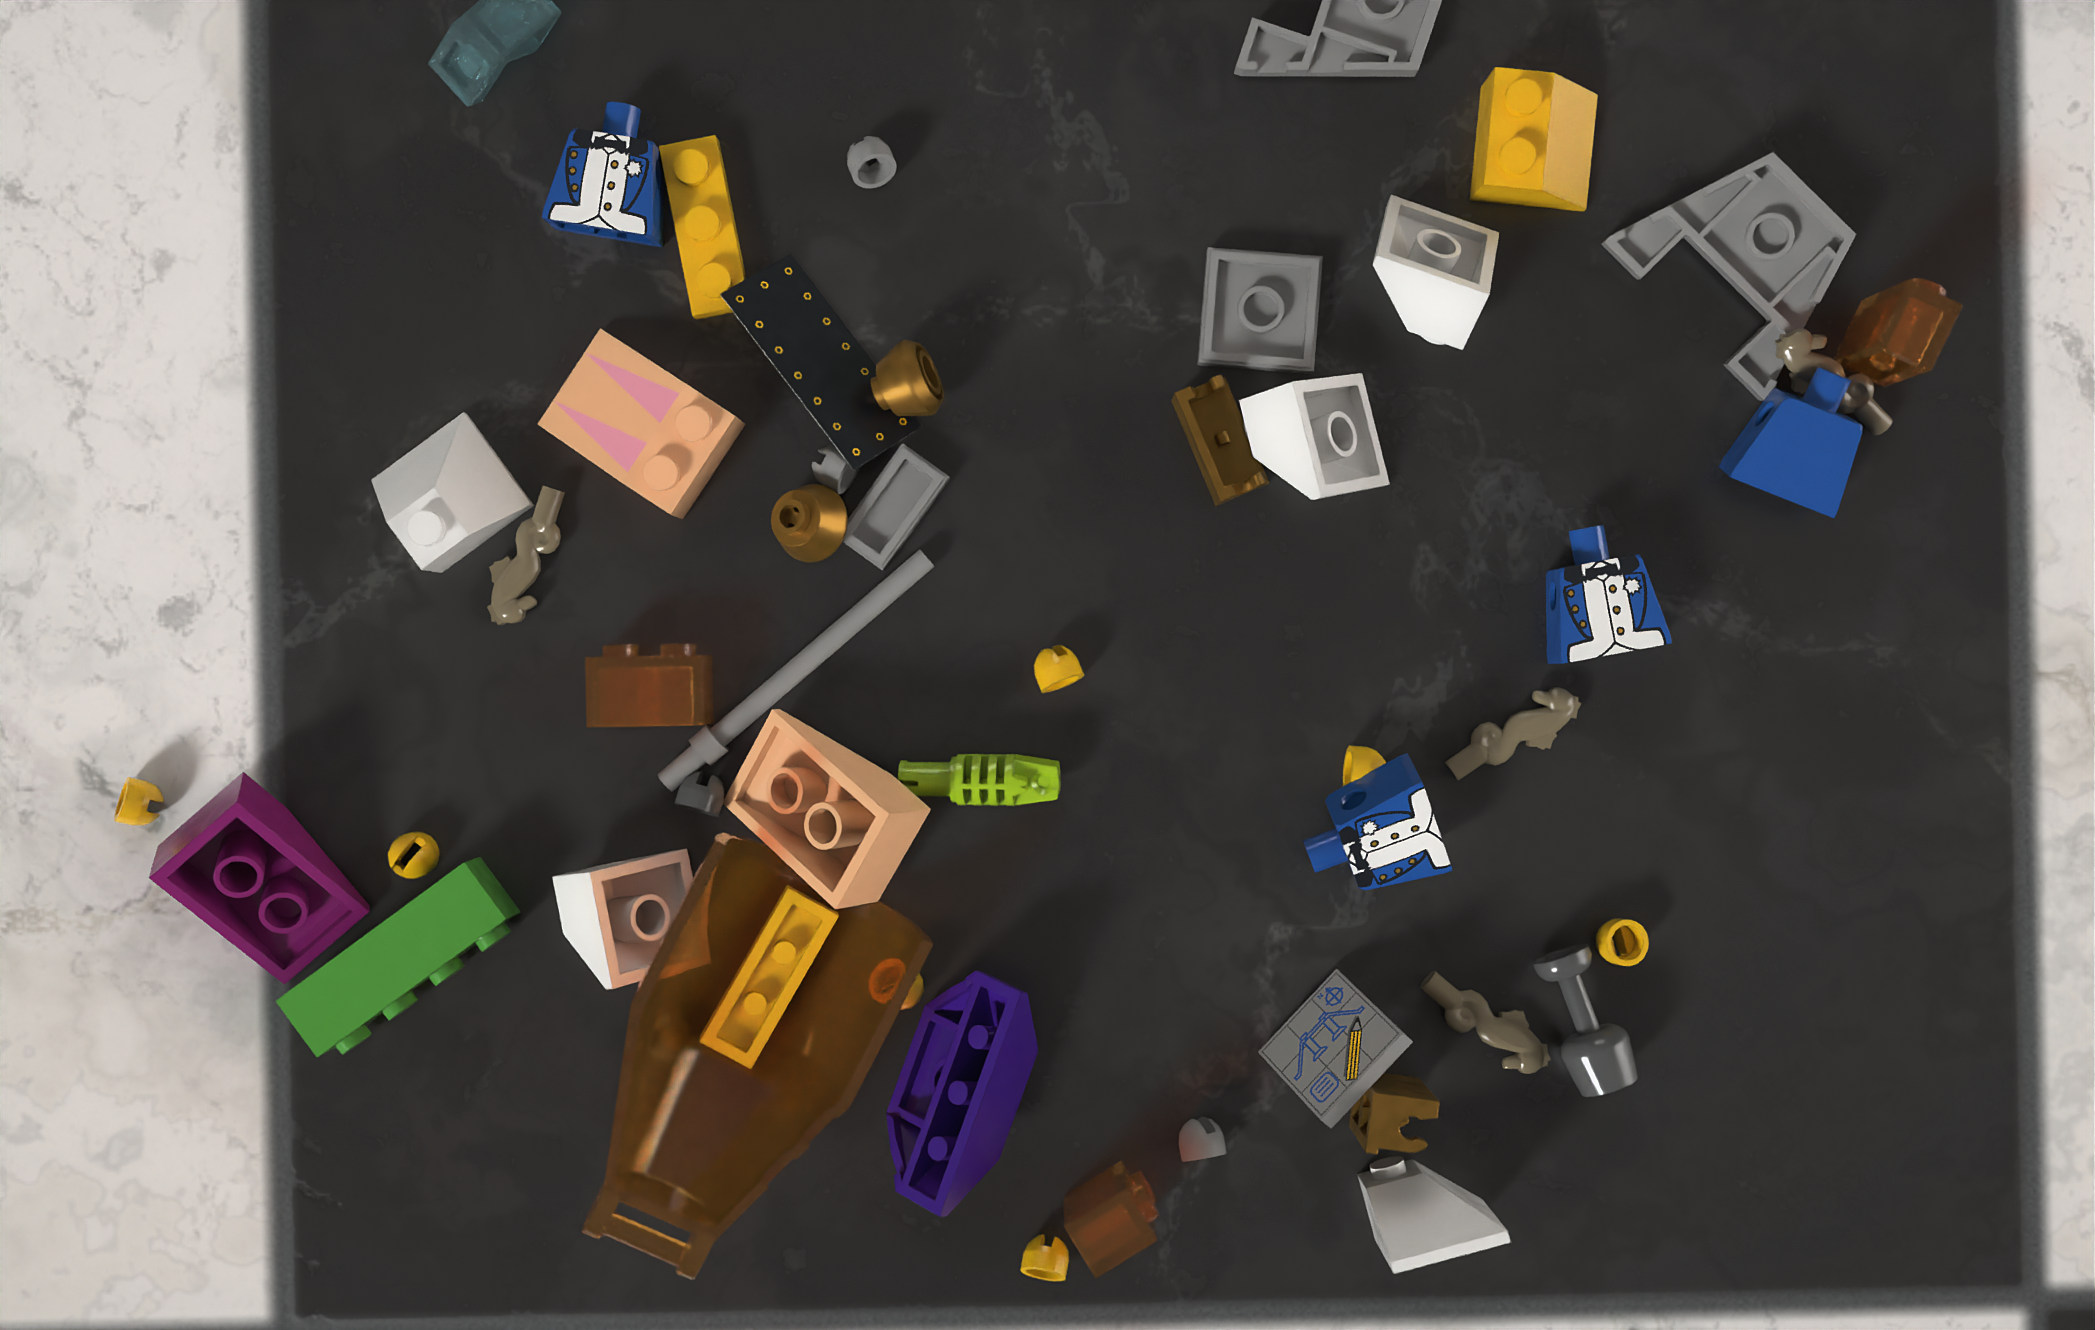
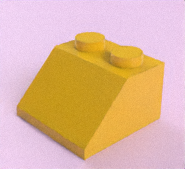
M1495 67L1482 84L1480 91L1470 200L1584 212L1587 208L1598 95L1553 72Z

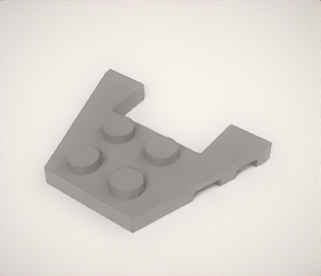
M1322 0L1310 36L1252 17L1234 74L1239 76L1415 77L1442 0Z
M1772 152L1607 237L1601 245L1637 280L1641 279L1682 238L1700 253L1766 319V323L1723 364L1759 401H1763L1777 384L1776 379L1785 364L1782 359H1778L1775 356V340L1779 339L1780 334H1787L1794 329L1805 327L1816 304L1821 302L1856 233Z

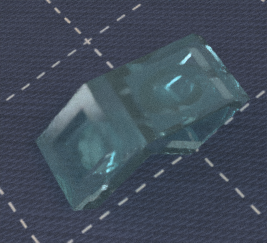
M480 0L452 23L428 65L467 107L480 103L484 100L508 62L537 52L562 12L551 0Z

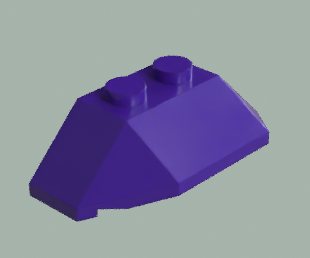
M974 971L965 977L966 980L949 988L924 1006L886 1111L890 1150L897 1174L894 1175L895 1192L939 1217H946L999 1161L1038 1054L1028 993L983 971Z

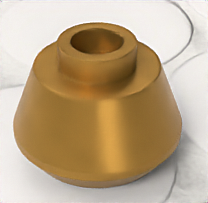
M902 340L876 364V376L871 378V388L878 404L883 410L891 409L897 416H929L937 412L944 399L943 388L930 355L920 343Z
M820 484L805 485L785 493L776 502L771 515L773 533L782 547L790 556L803 562H819L831 556L841 545L847 531L848 516L843 500L834 490Z

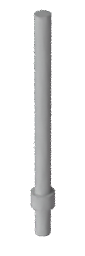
M919 549L712 728L705 725L689 739L691 746L657 774L662 783L673 792L682 784L687 776L696 772L705 763L712 766L729 751L727 744L935 566Z

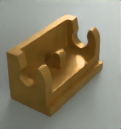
M1217 375L1196 388L1189 386L1175 392L1171 400L1215 506L1269 484L1261 462L1252 455L1249 439L1244 431V421L1225 377Z
M1383 1073L1351 1107L1349 1127L1366 1153L1378 1154L1379 1148L1403 1152H1419L1427 1148V1142L1417 1136L1412 1138L1403 1136L1400 1132V1127L1409 1123V1116L1417 1117L1420 1120L1438 1118L1440 1101L1419 1077Z

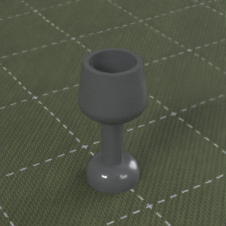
M1579 944L1546 954L1533 961V966L1536 973L1543 980L1549 982L1558 981L1577 1031L1563 1042L1561 1058L1581 1095L1593 1097L1608 1094L1631 1085L1638 1079L1630 1038L1626 1030L1616 1024H1599L1581 977V973L1586 971L1591 964L1592 954L1588 944Z

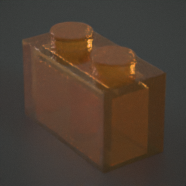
M1921 278L1907 279L1861 301L1836 352L1834 360L1845 369L1856 374L1862 373L1869 376L1872 382L1883 387L1932 371L1963 305L1945 297L1946 290L1932 281Z
M661 644V656H638V645H603V657H585L587 728L713 724L712 655H696V644Z
M1122 1160L1064 1196V1228L1095 1278H1098L1157 1241L1154 1220L1160 1217V1214L1154 1204L1157 1201L1156 1196L1143 1174L1137 1171L1131 1175Z

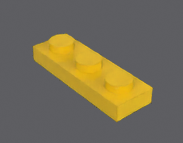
M716 135L661 145L659 150L692 316L697 320L733 313L720 294L745 280L746 275L719 140Z
M787 885L701 1033L700 1042L752 1069L839 917L838 912Z

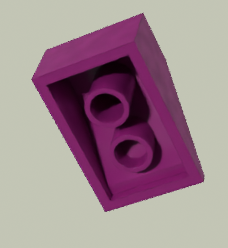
M244 772L158 845L149 875L150 880L284 985L370 912V905L288 808Z

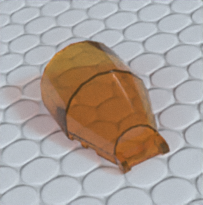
M725 832L716 835L631 999L605 1181L585 1219L581 1232L598 1240L603 1234L676 1266L675 1272L693 1280L698 1274L713 1243L769 1188L768 1183L793 1158L797 1160L810 1147L809 1142L834 1117L838 1119L851 1106L934 945L932 940L918 925L881 900L834 909L766 844ZM789 885L838 912L839 917L752 1069L701 1043L700 1035L786 886ZM619 1202H622L691 1232L687 1243L614 1211Z

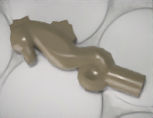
M1800 328L1794 329L1787 334H1780L1779 339L1775 340V356L1778 359H1782L1791 371L1789 376L1791 379V389L1794 392L1805 393L1817 367L1845 377L1841 364L1829 356L1811 351L1826 346L1827 337L1825 335H1811L1807 329ZM1862 373L1851 375L1848 379L1852 381L1836 412L1841 414L1853 413L1873 435L1882 434L1891 426L1892 418L1872 398L1874 384L1869 376Z
M542 486L533 517L523 521L517 529L515 539L516 557L513 559L511 556H506L489 567L492 574L491 582L494 583L491 605L487 606L491 614V621L497 623V625L521 622L526 616V611L538 604L535 597L531 595L520 597L535 582L541 571L539 553L549 554L554 552L559 546L561 534L560 529L555 523L565 492Z
M1552 687L1548 692L1534 690L1532 699L1537 703L1544 704V707L1522 710L1511 715L1503 729L1491 722L1480 724L1471 735V744L1444 762L1446 768L1454 779L1459 781L1483 763L1499 765L1506 762L1514 754L1521 741H1526V746L1538 747L1542 750L1545 748L1550 749L1553 740L1557 737L1556 732L1571 718H1577L1578 709L1582 704L1578 702L1579 697L1573 696L1567 690L1559 687Z
M1435 970L1429 973L1423 980L1420 989L1445 1009L1446 1022L1454 1031L1465 1033L1476 1027V1031L1483 1042L1492 1047L1515 1053L1503 1058L1502 1067L1504 1069H1518L1520 1073L1531 1074L1538 1071L1541 1067L1548 1066L1547 1061H1550L1551 1058L1548 1054L1547 1044H1541L1533 1032L1528 1029L1529 1024L1525 1019L1524 1011L1513 1009L1508 1012H1499L1498 1018L1493 1016L1488 1002L1481 994L1472 989L1457 990Z

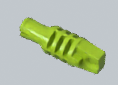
M957 754V756L951 757L950 762H908L907 760H901L898 769V780L903 781V785L916 796L950 797L951 802H956L957 805L1015 806L1057 800L1061 787L1059 761L1018 754Z

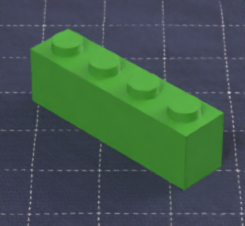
M481 857L466 861L276 1000V1003L316 1057L334 1048H337L344 1055L372 1035L366 1025L381 1014H384L390 1021L416 1003L419 999L413 991L430 979L436 987L461 970L465 965L459 957L472 947L477 945L484 952L512 931L506 922L521 911Z

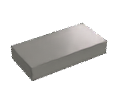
M902 443L848 518L847 531L842 542L884 571L947 484L950 477Z

